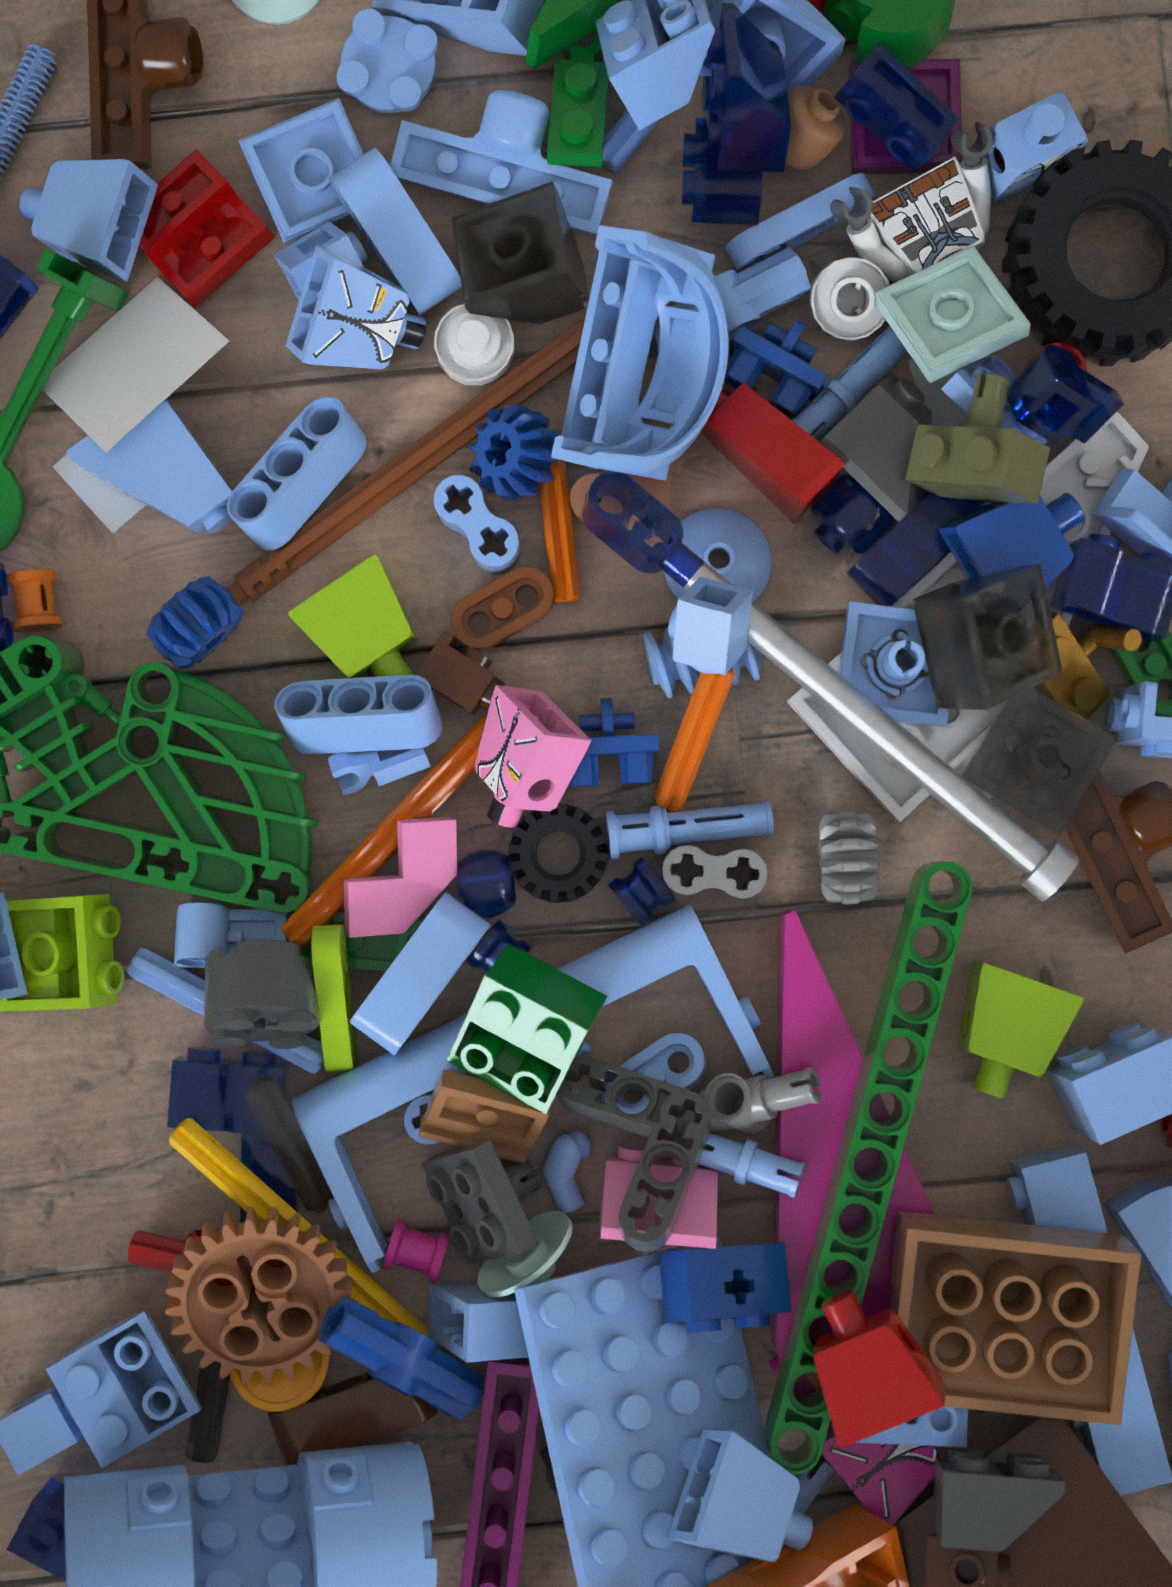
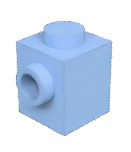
M699 577L678 599L677 605L670 617L668 633L670 637L674 638L672 660L690 665L701 673L726 675L746 651L753 590Z

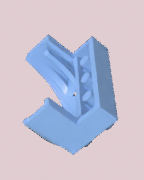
M599 225L595 242L599 255L561 436L555 437L551 457L596 469L666 481L669 465L690 447L703 429L716 405L725 378L728 360V330L722 294L712 273L715 255L655 236L648 232ZM670 301L696 305L698 311L665 305ZM659 315L660 339L657 362L649 388L639 406V395L642 390V381L650 343L654 334L655 321ZM641 417L674 425L667 429L644 424Z

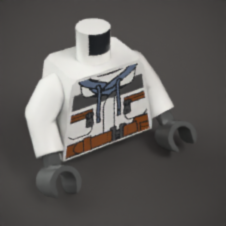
M979 122L975 123L977 138L970 147L966 146L967 139L963 130L957 128L952 133L951 143L953 148L964 155V160L960 164L956 157H953L872 201L867 191L849 187V191L854 198V206L850 212H848V208L843 201L836 199L832 201L830 210L833 216L849 222L846 230L858 258L866 259L878 266L887 279L895 283L971 246H974L979 252L990 227L991 184L988 160L983 156L987 154L992 146L993 135L987 126Z

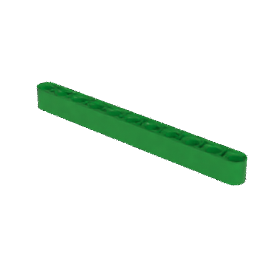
M940 861L924 864L915 872L911 880L767 1414L764 1437L771 1457L791 1474L807 1472L817 1464L822 1454L831 1420L821 1384L814 1393L809 1395H800L793 1391L796 1379L802 1374L808 1372L818 1374L813 1356L817 1340L808 1336L809 1327L815 1319L826 1316L821 1304L838 1293L853 1290L860 1306L862 1304L972 893V882L966 870L954 862ZM938 871L947 873L953 882L951 896L942 903L935 901L929 892V881ZM928 925L937 932L939 938L938 947L932 955L921 957L915 950L914 937L918 930ZM917 981L923 988L924 1000L916 1010L906 1012L900 1005L899 992L906 983ZM904 1036L910 1047L909 1055L902 1064L889 1066L884 1058V1048L892 1038ZM890 1092L895 1100V1108L892 1114L887 1119L881 1121L873 1120L869 1113V1104L872 1098L878 1093ZM866 1148L878 1149L880 1154L878 1168L868 1175L857 1174L854 1169V1160L857 1154ZM851 1204L863 1205L866 1211L863 1223L853 1230L840 1228L839 1215L841 1211ZM836 1260L850 1262L851 1272L848 1279L843 1283L830 1285L824 1282V1271L831 1262ZM800 1429L806 1432V1439L798 1449L792 1451L784 1450L778 1446L781 1436L786 1431Z

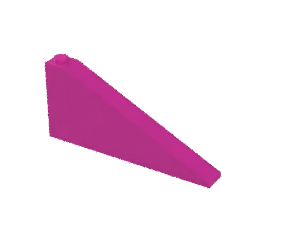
M793 909L780 913L776 1077L801 1071L807 1067H813L819 1076L821 1086L812 1089L813 1091L818 1089L822 1091V1101L817 1104L811 1103L779 1111L776 1116L775 1154L797 1162L806 1163L802 1180L782 1173L778 1174L799 1181L800 1187L795 1198L774 1190L773 1243L785 1242L792 1311L772 1314L771 1341L777 1357L768 1360L776 1381L863 1062L862 1054L799 917ZM878 1093L869 1104V1113L873 1120L881 1121L887 1119L890 1115ZM904 1147L861 1304L865 1317L885 1309H890L891 1270L898 1210L935 1214ZM866 1148L857 1154L854 1160V1169L857 1174L868 1175L878 1168L880 1164L878 1149ZM861 1204L846 1206L839 1215L840 1228L844 1230L858 1228L865 1219L866 1211L864 1206ZM846 1260L831 1262L824 1271V1282L830 1285L843 1283L850 1275V1262ZM826 1316L819 1317L811 1323L809 1337L817 1340L821 1336L833 1331ZM802 1374L794 1383L793 1391L800 1395H809L817 1390L809 1382L808 1377L805 1376L806 1374Z

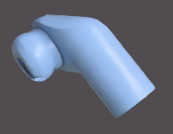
M573 1130L569 1134L562 1133L554 1139L542 1166L543 1176L558 1211H562L565 1214L585 1204L574 1175L581 1159L587 1158L590 1155L591 1142L588 1136L579 1130Z

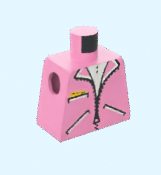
M496 685L493 691L475 760V771L494 792L487 812L488 818L504 827L514 828L518 826L524 809L549 812L555 809L591 742V739L543 691Z

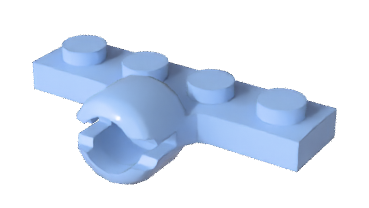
M495 90L489 94L480 130L474 137L464 138L401 120L390 167L398 180L593 236H597L599 225H602L613 181L608 178L562 165L547 164V160L543 158L542 149L550 123L548 107L539 99L510 90Z

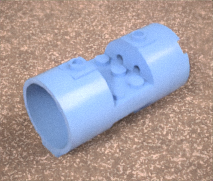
M413 1442L301 1452L296 1465L188 1476L184 1464L64 1477L66 1587H437V1557H431L432 1533L430 1520H434L431 1488L422 1450L419 1444H413Z

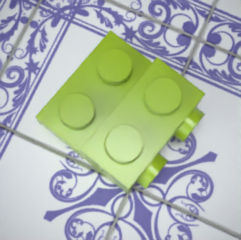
M110 893L6 900L28 995L1 999L0 1012L88 1009L117 1004L116 994L123 987L124 971L118 961H114L113 938L119 933L121 918L117 908L110 904Z

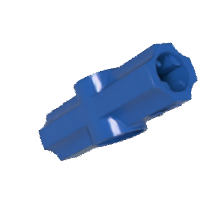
M342 1296L339 1302L329 1309L321 1324L322 1330L319 1339L321 1343L369 1369L367 1374L375 1380L406 1396L413 1397L415 1395L447 1416L463 1421L467 1414L476 1409L484 1393L482 1388L483 1375L438 1350L439 1344L428 1336L400 1322L393 1321L392 1323L358 1301Z

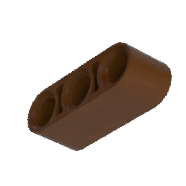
M366 1372L319 1389L307 1402L283 1412L267 1413L284 1464L287 1466L296 1465L301 1452L357 1447L421 1424L435 1416L438 1411L437 1408L428 1405L427 1402L415 1395L413 1397L406 1396L375 1380Z

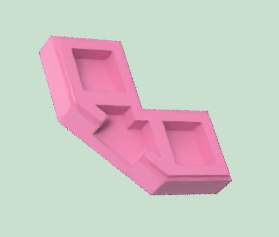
M452 817L397 820L398 875L344 879L345 934L349 938L405 933L457 875L456 819Z

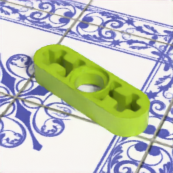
M342 924L313 926L311 940L312 964L319 1006V1024L326 1072L353 1070L356 1067L357 1045L355 1026L349 1023L354 1016L344 926Z

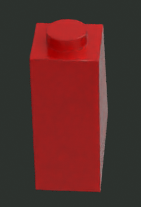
M742 383L732 394L726 388L720 392L716 405L701 432L793 524L830 488L845 466V463L838 456L745 383Z

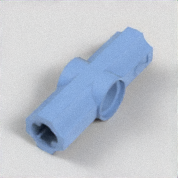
M791 247L739 273L736 270H729L715 276L725 306L728 341L734 339L741 326L751 330L761 321V317L810 293L811 285L807 277V271L800 257ZM678 303L676 305L670 306L674 308L698 311L696 305ZM659 315L655 321L654 334L651 339V345L657 356L660 339Z

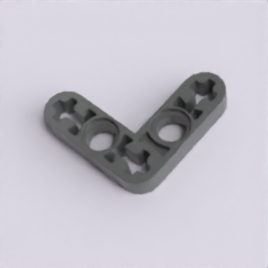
M579 1055L557 1093L558 1099L566 1109L574 1113L648 1138L620 1207L619 1223L622 1237L629 1246L638 1251L649 1252L657 1250L666 1244L671 1236L710 1135L711 1111L709 1104L703 1096L693 1091L591 1057ZM582 1075L589 1076L592 1088L583 1087L579 1094L572 1093L571 1082L569 1081L578 1082ZM611 1082L612 1084L608 1088L607 1103L601 1104L600 1091L606 1093L607 1083ZM637 1090L644 1093L648 1097L649 1102L640 1113L628 1114L617 1106L619 1097L626 1091ZM686 1110H691L695 1112V1122L697 1123H689L686 1126L682 1137L683 1146L674 1142L677 1135L676 1117H682ZM664 1157L673 1158L682 1166V1173L673 1182H659L650 1174V1167L656 1160ZM649 1194L658 1198L654 1213L655 1222L659 1227L649 1225L645 1233L637 1231L636 1220L632 1217L642 1218L645 1215L650 1203Z

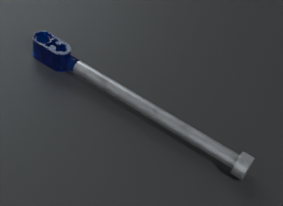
M609 471L602 473L594 479L582 508L583 522L589 531L632 567L648 574L663 570L685 590H688L699 577L732 585L682 543L683 527L678 517L631 477L624 473ZM604 496L613 497L621 503L624 511L617 514L608 513L599 506L597 499ZM633 516H636L639 522L635 521L632 529L628 530L627 528ZM654 535L658 536L662 543L658 542L651 547L645 542V539L649 540ZM752 601L747 639L752 646L1020 868L1024 873L1019 883L1041 902L1047 900L1064 884L1079 862L1078 857L1057 840L1045 846Z

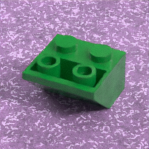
M507 943L485 974L446 1061L547 1114L608 996Z

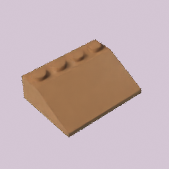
M898 1210L891 1270L890 1308L899 1316L942 1378L946 1386L945 1407L1121 1426L1141 1253L1125 1235Z

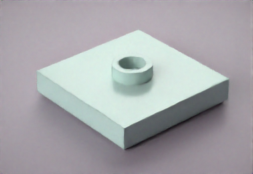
M974 246L966 248L875 292V305L929 383L1029 336L1030 322Z

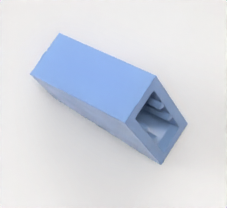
M167 398L107 453L89 436H86L66 451L70 458L87 472L197 535L202 534L206 530L209 534L215 533L233 521L227 511L228 498L233 489Z
M429 1281L427 1326L429 1338L467 1363L528 1357L515 1292L507 1296L492 1298L486 1296L475 1281H437L436 1283Z

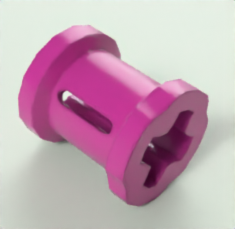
M397 1219L383 1268L391 1270L396 1265L427 1274L428 1281L436 1283L450 1234L442 1232L439 1236L408 1228L404 1220Z

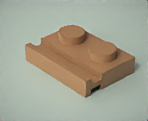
M443 1069L427 1104V1111L421 1117L418 1136L458 1147L491 1140L498 1157L525 1164L528 1151L536 1143L550 1115V1109L545 1114L480 1078Z

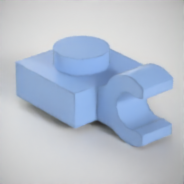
M424 747L404 750L335 753L328 758L332 775L338 779L343 795L360 791L367 785L370 777L373 775L378 785L381 786L431 767Z

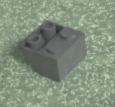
M949 1449V1458L935 1457L934 1532L941 1547L1003 1552L1065 1494V1481L1050 1467V1464L1042 1462V1457L1038 1455L1008 1453L1007 1463L990 1462L988 1458H984V1452Z

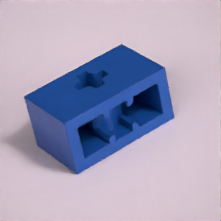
M785 1242L716 1247V1249L699 1248L659 1252L665 1322L686 1321L687 1333L722 1330L721 1318L736 1317L737 1328L771 1325L770 1314L792 1312ZM724 1282H726V1290H727V1293H725V1285H724Z

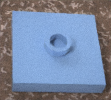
M339 98L238 140L285 247L328 221L337 225L352 218L328 179L364 155Z

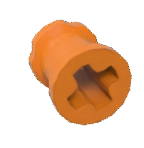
M30 569L6 575L7 585L13 587L16 619L11 621L14 632H44L63 627L62 618L55 614L52 584L57 581L56 572L49 569Z

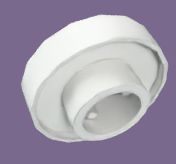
M845 257L834 260L819 271L811 285L809 303L812 316L822 330L837 339L856 340L867 337L880 328L885 321V318L875 305V292L889 286V280L878 266L866 259Z
M467 302L453 307L441 318L435 331L434 349L441 368L452 379L464 385L482 386L496 381L508 370L514 357L515 339L508 319L498 309L486 303Z

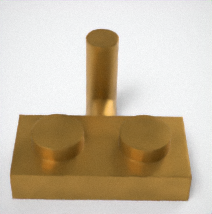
M1044 611L1009 650L1060 727L1076 732L1111 695L1088 658L1100 646L1135 651L1141 645L1142 636L1137 629L1095 623L1089 625L1075 639L1059 613Z

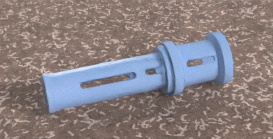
M769 801L668 813L666 808H661L660 805L651 806L649 812L616 815L613 810L604 812L605 835L610 860L618 859L620 853L653 850L656 855H663L665 851H670L671 845L764 835L768 837L773 836L772 833H774L773 813Z

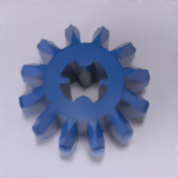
M512 404V406L506 405L505 409L488 410L487 423L474 425L479 436L477 443L467 447L476 454V460L469 470L477 476H481L479 487L484 488L487 492L500 495L502 499L515 501L518 498L523 499L524 496L533 497L534 495H541V482L548 483L555 480L550 470L551 463L560 460L551 457L555 437L561 435L557 434L553 429H548L550 418L545 417L540 412L528 410L526 406Z
M210 576L201 577L197 581L189 582L184 589L176 592L168 602L162 604L163 608L152 617L146 635L154 643V648L164 659L171 661L180 669L191 668L195 663H201L206 656L214 653L219 645L227 641V637L237 629L238 623L242 619L243 610L237 604L236 598L226 587L218 584Z

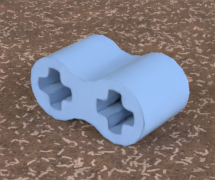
M453 475L442 480L437 486L433 498L434 507L443 525L451 531L460 533L469 541L470 550L475 562L485 572L503 574L511 570L518 562L521 553L518 534L513 525L488 511L478 483L470 477ZM455 494L461 499L470 496L468 501L471 510L465 515L458 509L449 513L452 510L449 499ZM489 536H492L497 541L506 537L504 541L505 555L499 557L495 552H490L485 556L484 553L487 548L484 540Z

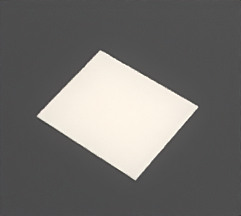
M156 277L53 369L43 391L107 453L221 350L229 340L159 277Z

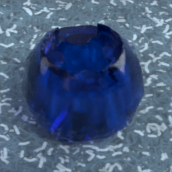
M480 849L471 852L457 864L459 896L464 898V905L483 918H493L504 914L516 903L514 875L509 865L510 858L496 850Z

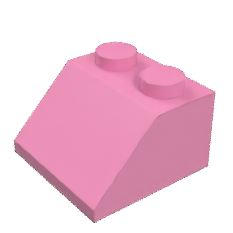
M619 1145L617 1153L605 1152L600 1207V1239L625 1241L622 1237L619 1223L620 1207L645 1147ZM660 1158L650 1167L651 1176L663 1183L673 1182L682 1173V1166L673 1158ZM698 1164L666 1245L716 1249L717 1170ZM649 1194L650 1203L645 1215L642 1218L632 1217L636 1220L637 1231L645 1233L649 1225L659 1227L655 1222L654 1213L658 1198Z

